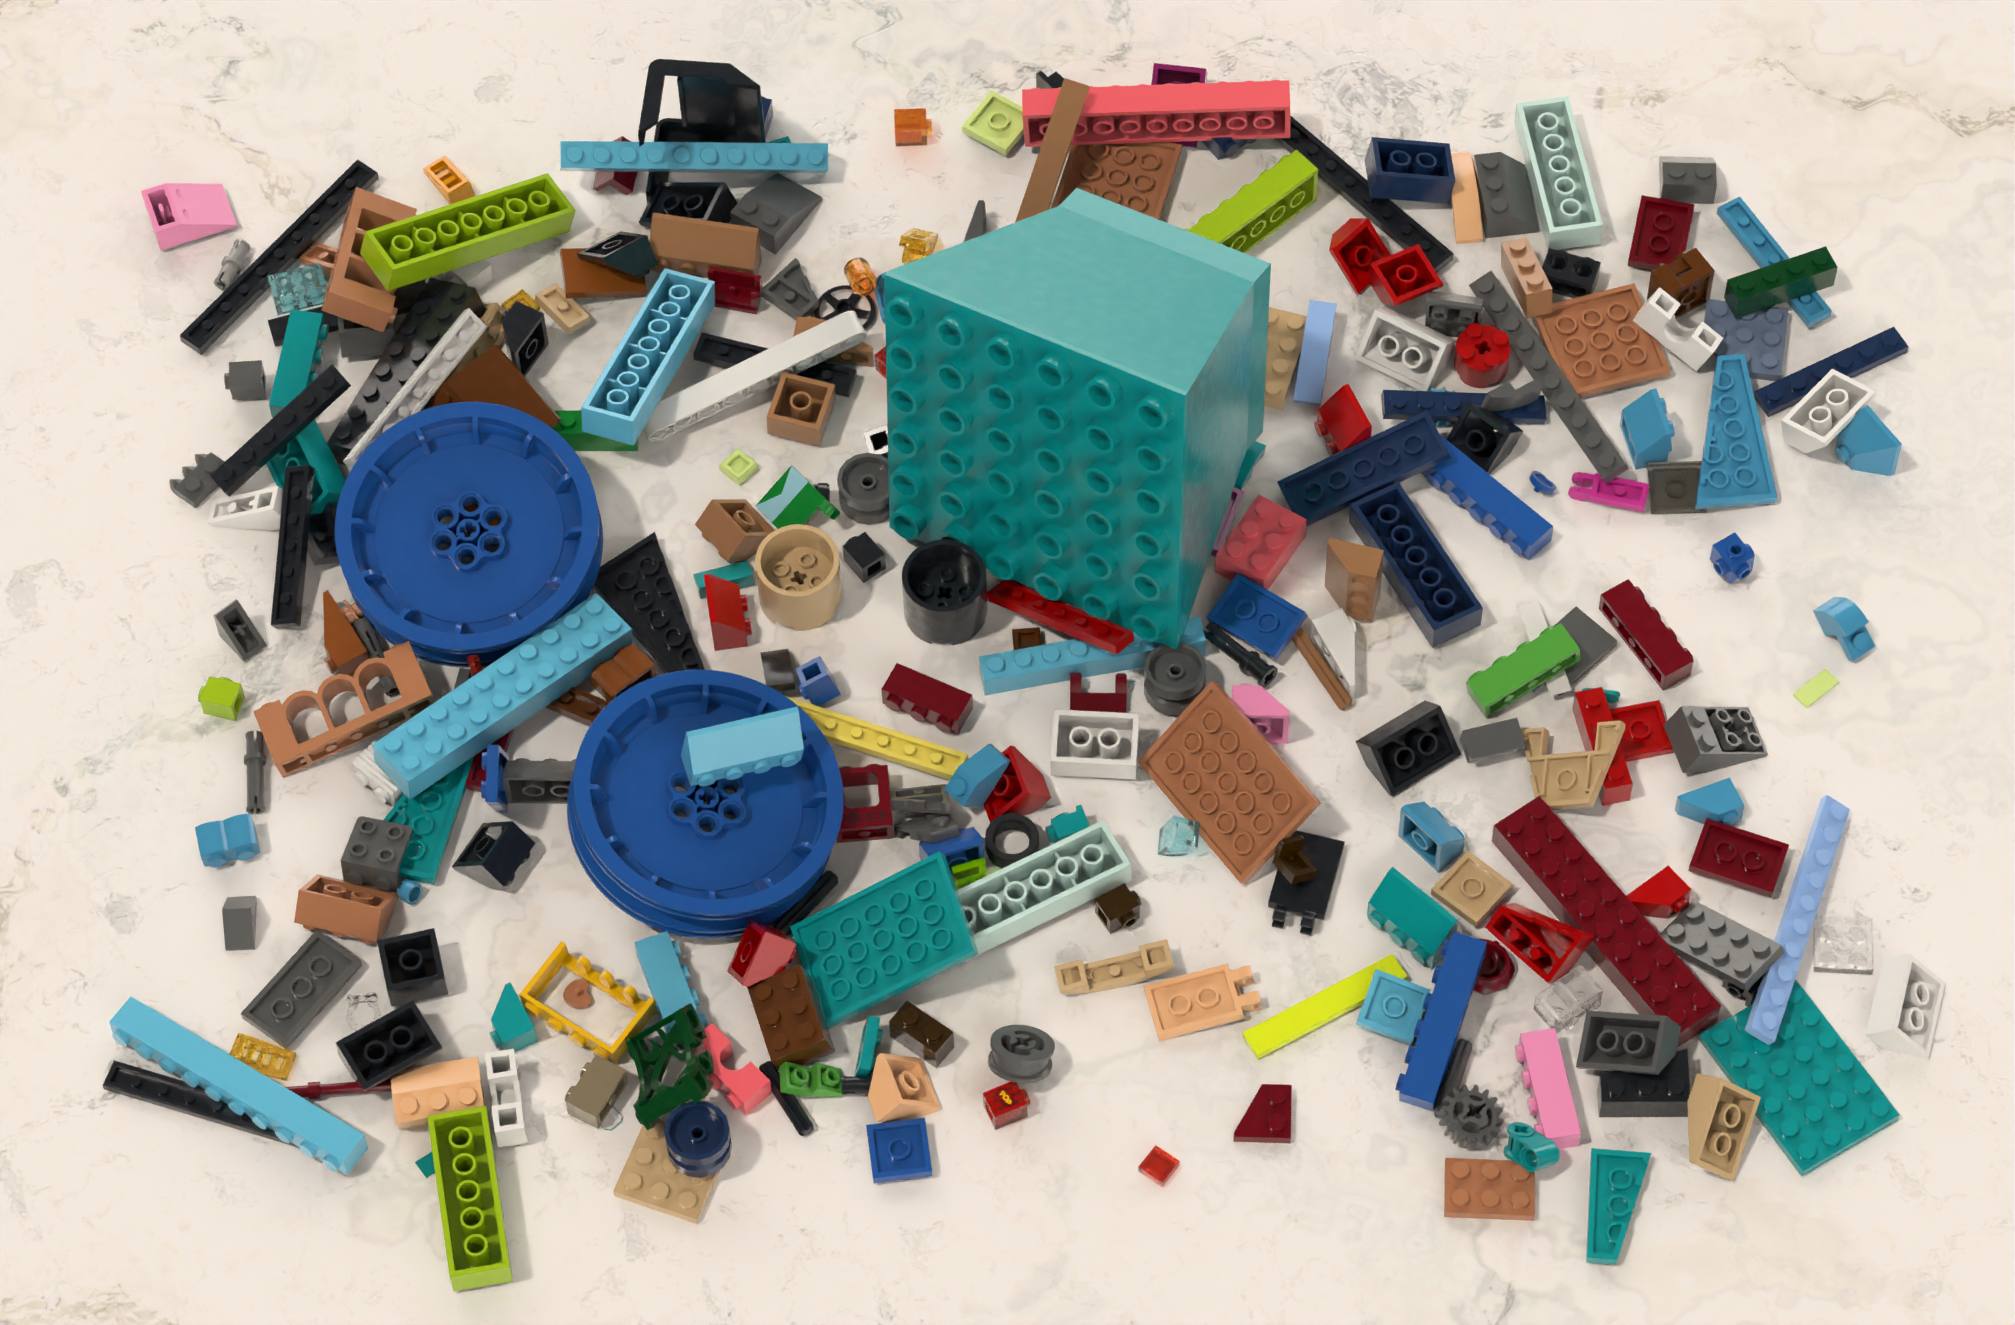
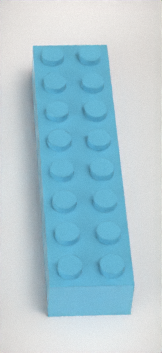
M664 268L582 405V432L630 445L635 444L715 306V281Z

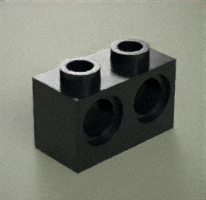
M1549 248L1542 269L1552 287V293L1576 298L1594 292L1599 278L1601 262L1589 257H1580L1563 250Z

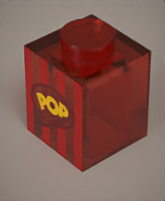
M1008 1082L983 1093V1106L995 1130L1028 1117L1027 1105H1030L1029 1096L1025 1088L1020 1089L1016 1082Z

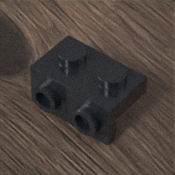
M332 503L326 504L322 513L311 514L307 550L314 565L339 563L335 544L336 510Z

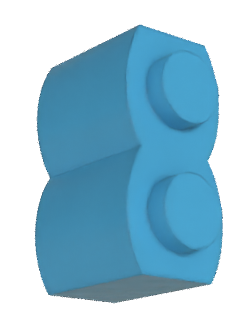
M251 814L236 815L223 821L207 822L195 827L200 856L204 866L221 867L232 859L246 861L260 853L255 824Z

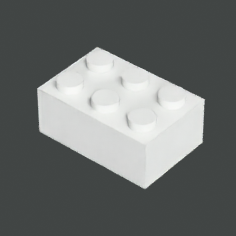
M1054 709L1050 758L1051 775L1136 779L1139 714Z

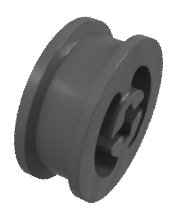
M1008 1025L997 1029L992 1034L990 1039L992 1050L988 1056V1066L995 1075L1016 1083H1034L1050 1075L1052 1071L1051 1057L1054 1054L1055 1043L1046 1032L1027 1025Z

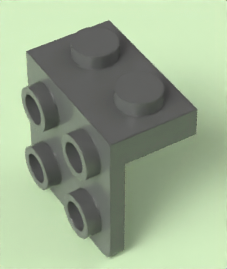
M365 816L358 817L340 860L343 880L354 885L362 884L376 887L382 891L391 890L397 892V888L401 886L400 864L412 836L411 827Z

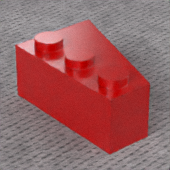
M1517 903L1501 905L1485 926L1490 933L1548 984L1563 981L1595 937Z

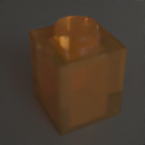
M926 108L894 109L896 146L927 145V135H932V119H926Z

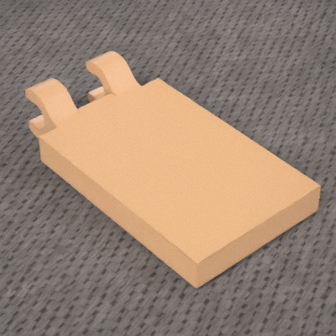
M1227 963L1144 985L1158 1040L1163 1041L1244 1019L1242 1011L1254 1012L1262 1009L1258 991H1251L1241 995L1239 986L1244 987L1254 984L1250 965L1230 971Z

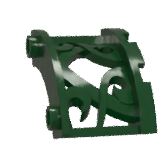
M692 1003L625 1041L628 1046V1053L635 1062L640 1085L639 1096L633 1107L637 1120L645 1126L646 1130L652 1129L662 1115L690 1099L695 1104L704 1099L711 1091L713 1082L709 1079V1074L714 1072L712 1053L708 1050L705 1051L702 1040L707 1036ZM675 1020L676 1023L667 1035L661 1028ZM657 1031L663 1040V1044L661 1046L656 1041L649 1040L653 1045V1051L650 1053L644 1038ZM678 1046L682 1050L685 1047V1051L680 1053L676 1047ZM673 1055L679 1061L686 1063V1067L677 1077L674 1086L670 1087L661 1082L666 1067Z

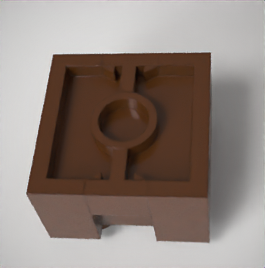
M1697 248L1688 252H1681L1675 257L1673 263L1669 265L1659 264L1651 271L1647 300L1660 287L1681 304L1675 312V318L1677 319L1705 304L1707 299H1710L1715 270Z

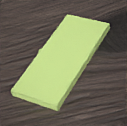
M1824 669L1796 691L1793 696L1804 707L1808 708L1839 684V681L1828 670Z

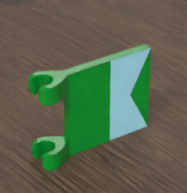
M792 465L755 505L777 529L788 525H806L819 509L832 520H835L840 515V511Z

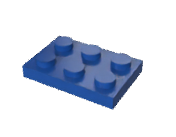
M1237 573L1206 618L1210 623H1215L1220 629L1277 661L1307 618V614L1295 605Z
M487 745V752L482 753V769L486 770V781L481 783V797L485 798L486 803L496 812H508V800L503 782V769L507 760H509V755L499 745Z

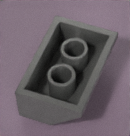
M1502 152L1474 155L1473 167L1485 237L1494 238L1539 232L1525 164Z
M525 758L507 760L503 769V782L508 803L567 804L568 791L576 759L572 761H558L552 758L543 761H530Z
M1587 1010L1576 1067L1578 1069L1658 1075L1676 1055L1681 1026L1667 1016Z

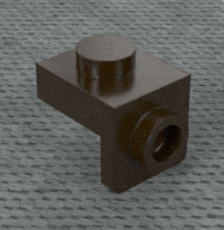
M1301 835L1281 840L1278 843L1272 861L1291 885L1314 879L1317 872L1314 865L1301 852L1305 842Z

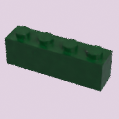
M1825 246L1727 279L1724 299L1735 319L1834 286L1838 267Z

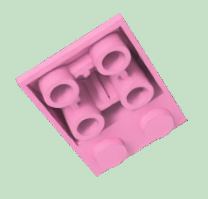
M166 183L141 191L160 250L237 227L222 184Z

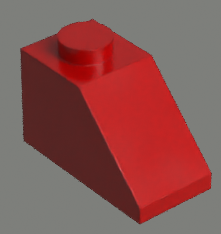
M1668 865L1626 896L1643 916L1667 919L1674 913L1680 914L1689 905L1691 888Z

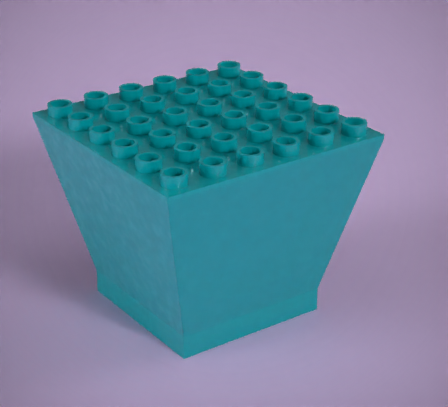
M1076 188L1055 208L887 271L884 274L889 528L894 529L898 535L908 540L917 539L928 543L934 540L948 539L962 542L973 548L982 558L985 568L999 579H1012L1037 590L1041 596L1048 600L1059 599L1084 610L1090 616L1108 620L1132 630L1139 638L1145 641H1158L1177 649L1185 631L1246 451L1263 433L1271 263Z

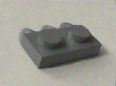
M212 452L209 454H195L197 466L182 467L183 480H169L173 493L195 509L218 487L210 475L225 461Z

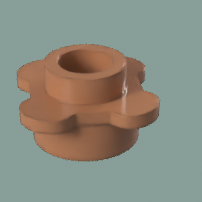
M344 600L343 602L346 606L341 611L354 628L353 624L363 618L364 614L355 602L350 605Z

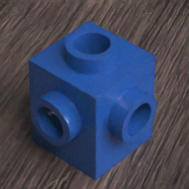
M1735 532L1712 545L1710 561L1713 563L1717 574L1724 576L1729 584L1737 579L1742 580L1752 572L1755 559L1754 551Z

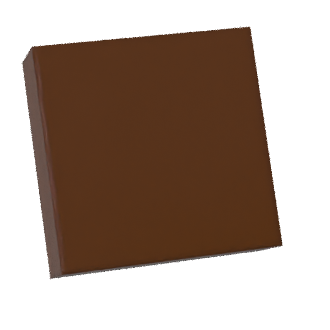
M1040 627L1012 629L1013 650L1041 645Z

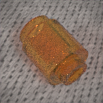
M854 258L847 262L844 267V275L852 290L863 296L871 294L876 288L877 279L868 261L864 258Z

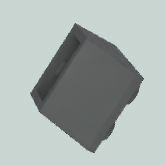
M1431 291L1427 300L1425 326L1446 336L1459 337L1468 325L1473 323L1481 325L1484 298Z

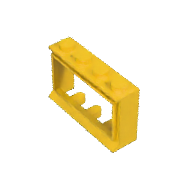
M562 941L519 994L527 1014L534 1018L537 1016L541 1017L555 1032L563 1031L569 1035L570 1040L577 1046L583 1047L585 1045L593 1050L592 1053L594 1055H598L616 1065L628 1048L625 1041L640 1033L651 1017L658 1013L653 998L649 997L645 1002L638 997L636 989L632 986L627 985L625 989L615 983L614 977L610 972L604 970L600 974L592 969L591 963L586 957L581 955L579 959H576L570 955L566 944ZM562 967L637 1013L611 1047L537 1001Z

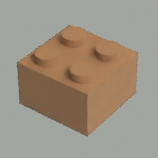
M782 372L767 414L768 434L820 447L836 402L835 384Z

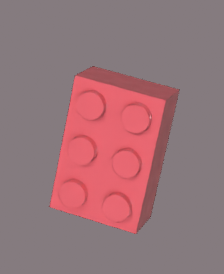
M1258 495L1217 552L1215 573L1231 581L1239 573L1269 590L1306 537L1307 519Z

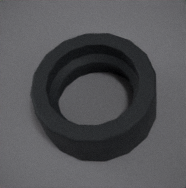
M1008 813L998 816L986 829L985 850L989 860L995 866L1002 869L1038 852L1039 832L1036 825L1028 817L1021 814ZM1018 830L1028 836L1029 846L1020 853L1006 854L996 847V837L1004 831Z

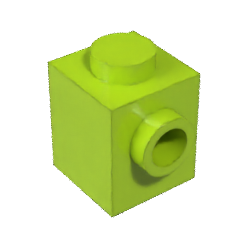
M209 676L206 685L201 686L198 694V701L201 703L204 714L236 721L245 699L241 683L233 682L226 677L215 678Z

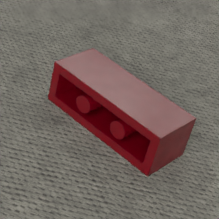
M896 663L881 689L882 703L893 711L900 710L909 714L913 719L919 722L926 721L946 733L951 732L958 735L973 710L972 694L899 663Z

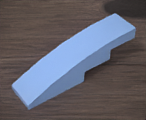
M1314 300L1309 302L1294 402L1321 406L1337 303Z

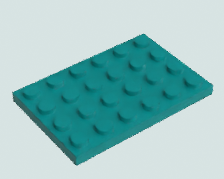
M941 851L790 926L803 968L811 976L828 1029L979 954L945 854Z
M1797 980L1794 981L1775 1042L1770 1045L1765 1044L1745 1031L1753 1004L1701 1033L1699 1036L1701 1044L1731 1083L1761 1097L1755 1115L1801 1177L1899 1119L1900 1114Z

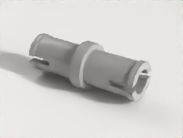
M235 240L229 255L223 258L221 262L222 268L214 280V285L217 288L224 290L225 287L226 290L232 284L236 274L241 272L243 268L242 262L251 248L246 241Z

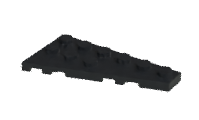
M655 532L600 566L593 588L632 628V634L665 673L683 670H705Z

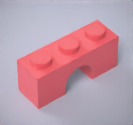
M711 1023L704 1029L707 1037L702 1041L705 1051L708 1050L712 1053L714 1072L709 1074V1079L713 1082L712 1088L716 1091L720 1089L726 1095L725 1100L734 1110L739 1108L747 1115L772 1094L771 1082L752 1062H749L739 1070L726 1069L723 1064L733 1055L732 1043Z

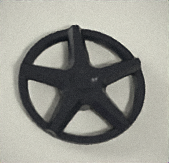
M849 285L837 286L823 293L818 299L819 308L815 310V317L826 321L846 311H855L858 318H868L862 325L865 330L872 324L875 318V304L871 296L864 290ZM838 290H853L848 299L838 300L831 295L832 292ZM860 294L864 295L869 301L871 311L856 308L855 305ZM825 299L834 308V311L821 318L820 305Z

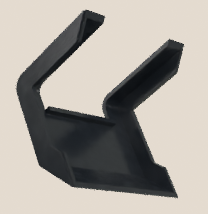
M656 59L650 63L638 129L639 147L644 144L646 131L655 125L654 142L766 143L760 85L732 64L673 59ZM665 76H678L677 85L682 119L664 118L658 122ZM649 172L646 186L647 204L658 182H668L670 172Z

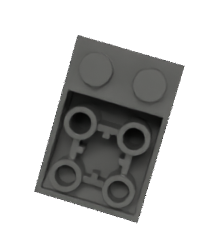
M1681 706L1663 725L1683 773H1707L1768 755L1748 707Z

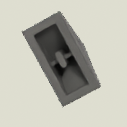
M237 599L213 615L219 636L243 661H246L267 646Z
M256 896L227 897L222 908L226 951L255 950Z

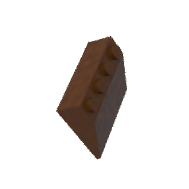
M493 345L447 379L429 400L434 407L458 402L499 404L527 413L552 429L561 421V418L498 345Z

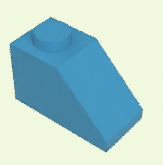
M988 744L958 766L944 790L963 807H982L1011 761L995 746Z
M1730 777L1677 796L1675 806L1677 815L1702 824L1708 818L1730 826L1742 819L1744 804Z

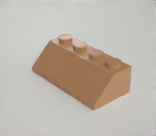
M653 213L650 245L658 265L650 268V270L662 273L664 268L692 276L708 278V269L711 266L758 275L762 260L759 228Z

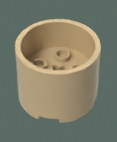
M796 524L784 526L773 531L761 542L755 556L759 602L766 617L774 624L777 622L783 626L792 627L794 631L811 630L827 623L833 617V613L838 608L842 599L840 560L834 541L818 528Z

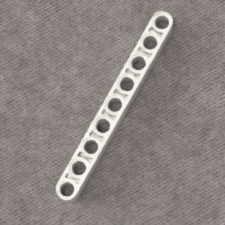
M851 310L841 313L658 402L643 431L650 442L662 440L779 383L782 372L796 375L861 343L867 337V333L855 311Z

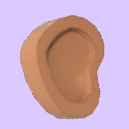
M583 979L572 981L563 993L565 1003L575 1009L588 1008L592 1003L591 996L588 993V982Z

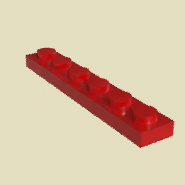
M1002 580L987 591L989 602L1115 655L1134 641V633L1131 630L1107 620L1090 616L1085 611L1061 601L1048 600L1037 591L1013 581Z

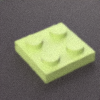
M991 90L962 125V133L1006 156L1024 135L1022 106Z

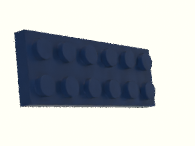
M1425 411L1296 472L1277 483L1290 510L1307 519V527L1349 507L1350 504L1438 465L1450 459L1451 456L1428 411Z

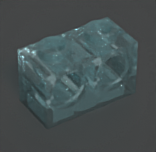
M320 263L268 276L277 315L290 313L291 309L302 310L323 304L327 287Z

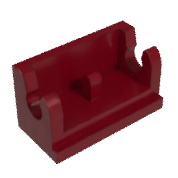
M709 266L708 280L715 281L714 307L757 314L762 298V276Z

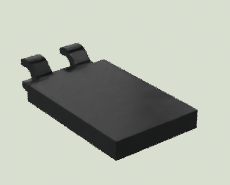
M1296 830L1289 838L1301 835L1305 839L1301 852L1317 869L1315 878L1291 885L1277 869L1268 907L1274 908L1272 927L1283 929L1287 912L1303 915L1300 923V933L1311 936L1315 919H1325L1345 841Z

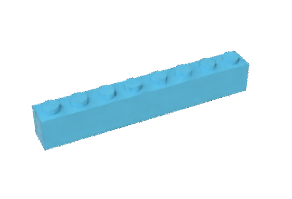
M1200 616L1189 618L1180 643L1196 648L1205 656L1206 639ZM1134 633V641L1115 655L1080 639H1072L979 656V672L986 696L1069 681L1071 673H1081L1082 678L1145 667V660L1150 652L1159 645H1162V643L1158 641H1145Z

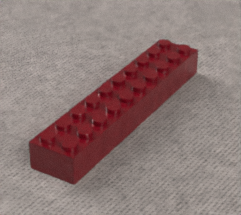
M1540 796L1494 825L1492 843L1557 919L1562 923L1595 936L1586 948V953L1639 1014L1667 1016L1681 1026L1677 1048L1718 1021L1721 1005Z

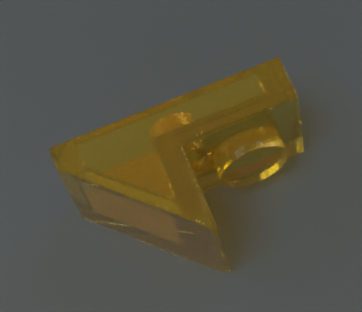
M912 228L902 234L899 246L904 247L902 262L906 264L931 255L939 234Z

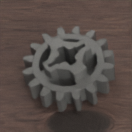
M1464 1084L1459 1091L1454 1088L1449 1093V1096H1445L1441 1102L1443 1106L1438 1111L1439 1115L1444 1116L1440 1120L1439 1126H1447L1448 1129L1444 1135L1449 1136L1452 1134L1454 1136L1453 1144L1461 1140L1465 1149L1471 1143H1473L1476 1149H1479L1483 1143L1489 1145L1493 1137L1496 1138L1501 1130L1498 1127L1503 1124L1504 1119L1498 1116L1502 1113L1503 1109L1494 1106L1498 1100L1496 1097L1491 1099L1487 1097L1489 1090L1486 1089L1483 1093L1478 1092V1085H1474L1470 1091L1466 1084Z

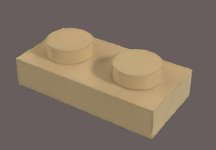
M557 283L535 294V303L568 335L590 323V315L572 298H566L565 291Z

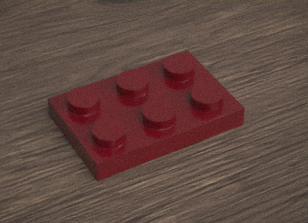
M1642 195L1627 266L1653 270L1659 264L1669 265L1673 263L1678 254L1686 252L1695 204Z
M1706 818L1688 871L1772 898L1789 849V844Z

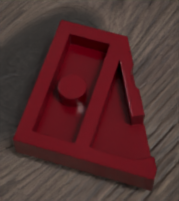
M1262 1084L1234 1131L1233 1142L1291 1143L1292 1085Z

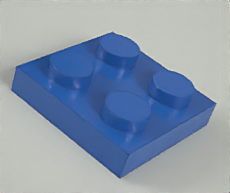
M925 1118L866 1125L873 1184L932 1176Z

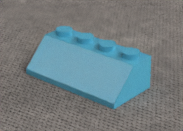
M798 707L686 732L681 758L690 786L698 784L702 787L708 786L716 780L724 778L734 780L740 778L745 773L755 772L759 774L770 770L771 767L780 765L790 767L797 764L798 761H801L804 751Z

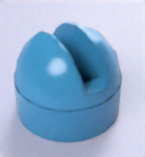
M408 879L401 881V888H397L398 897L409 905L416 903L422 893L421 884Z

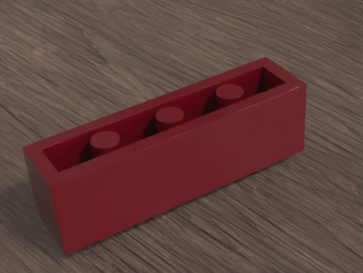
M1627 579L1601 594L1599 610L1662 690L1691 675L1693 666L1692 654L1687 648H1683L1680 645L1675 632L1670 627L1667 628L1657 609L1650 607L1638 586L1635 587Z

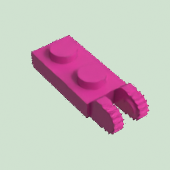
M1582 472L1573 473L1571 480L1578 486L1570 487L1568 492L1570 498L1583 502L1589 500V502L1644 513L1650 486L1648 483L1615 477L1605 484L1598 473H1595V475Z

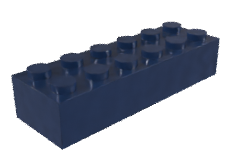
M1399 482L1350 504L1349 523L1365 546L1384 550L1382 573L1432 648L1481 625L1483 607Z

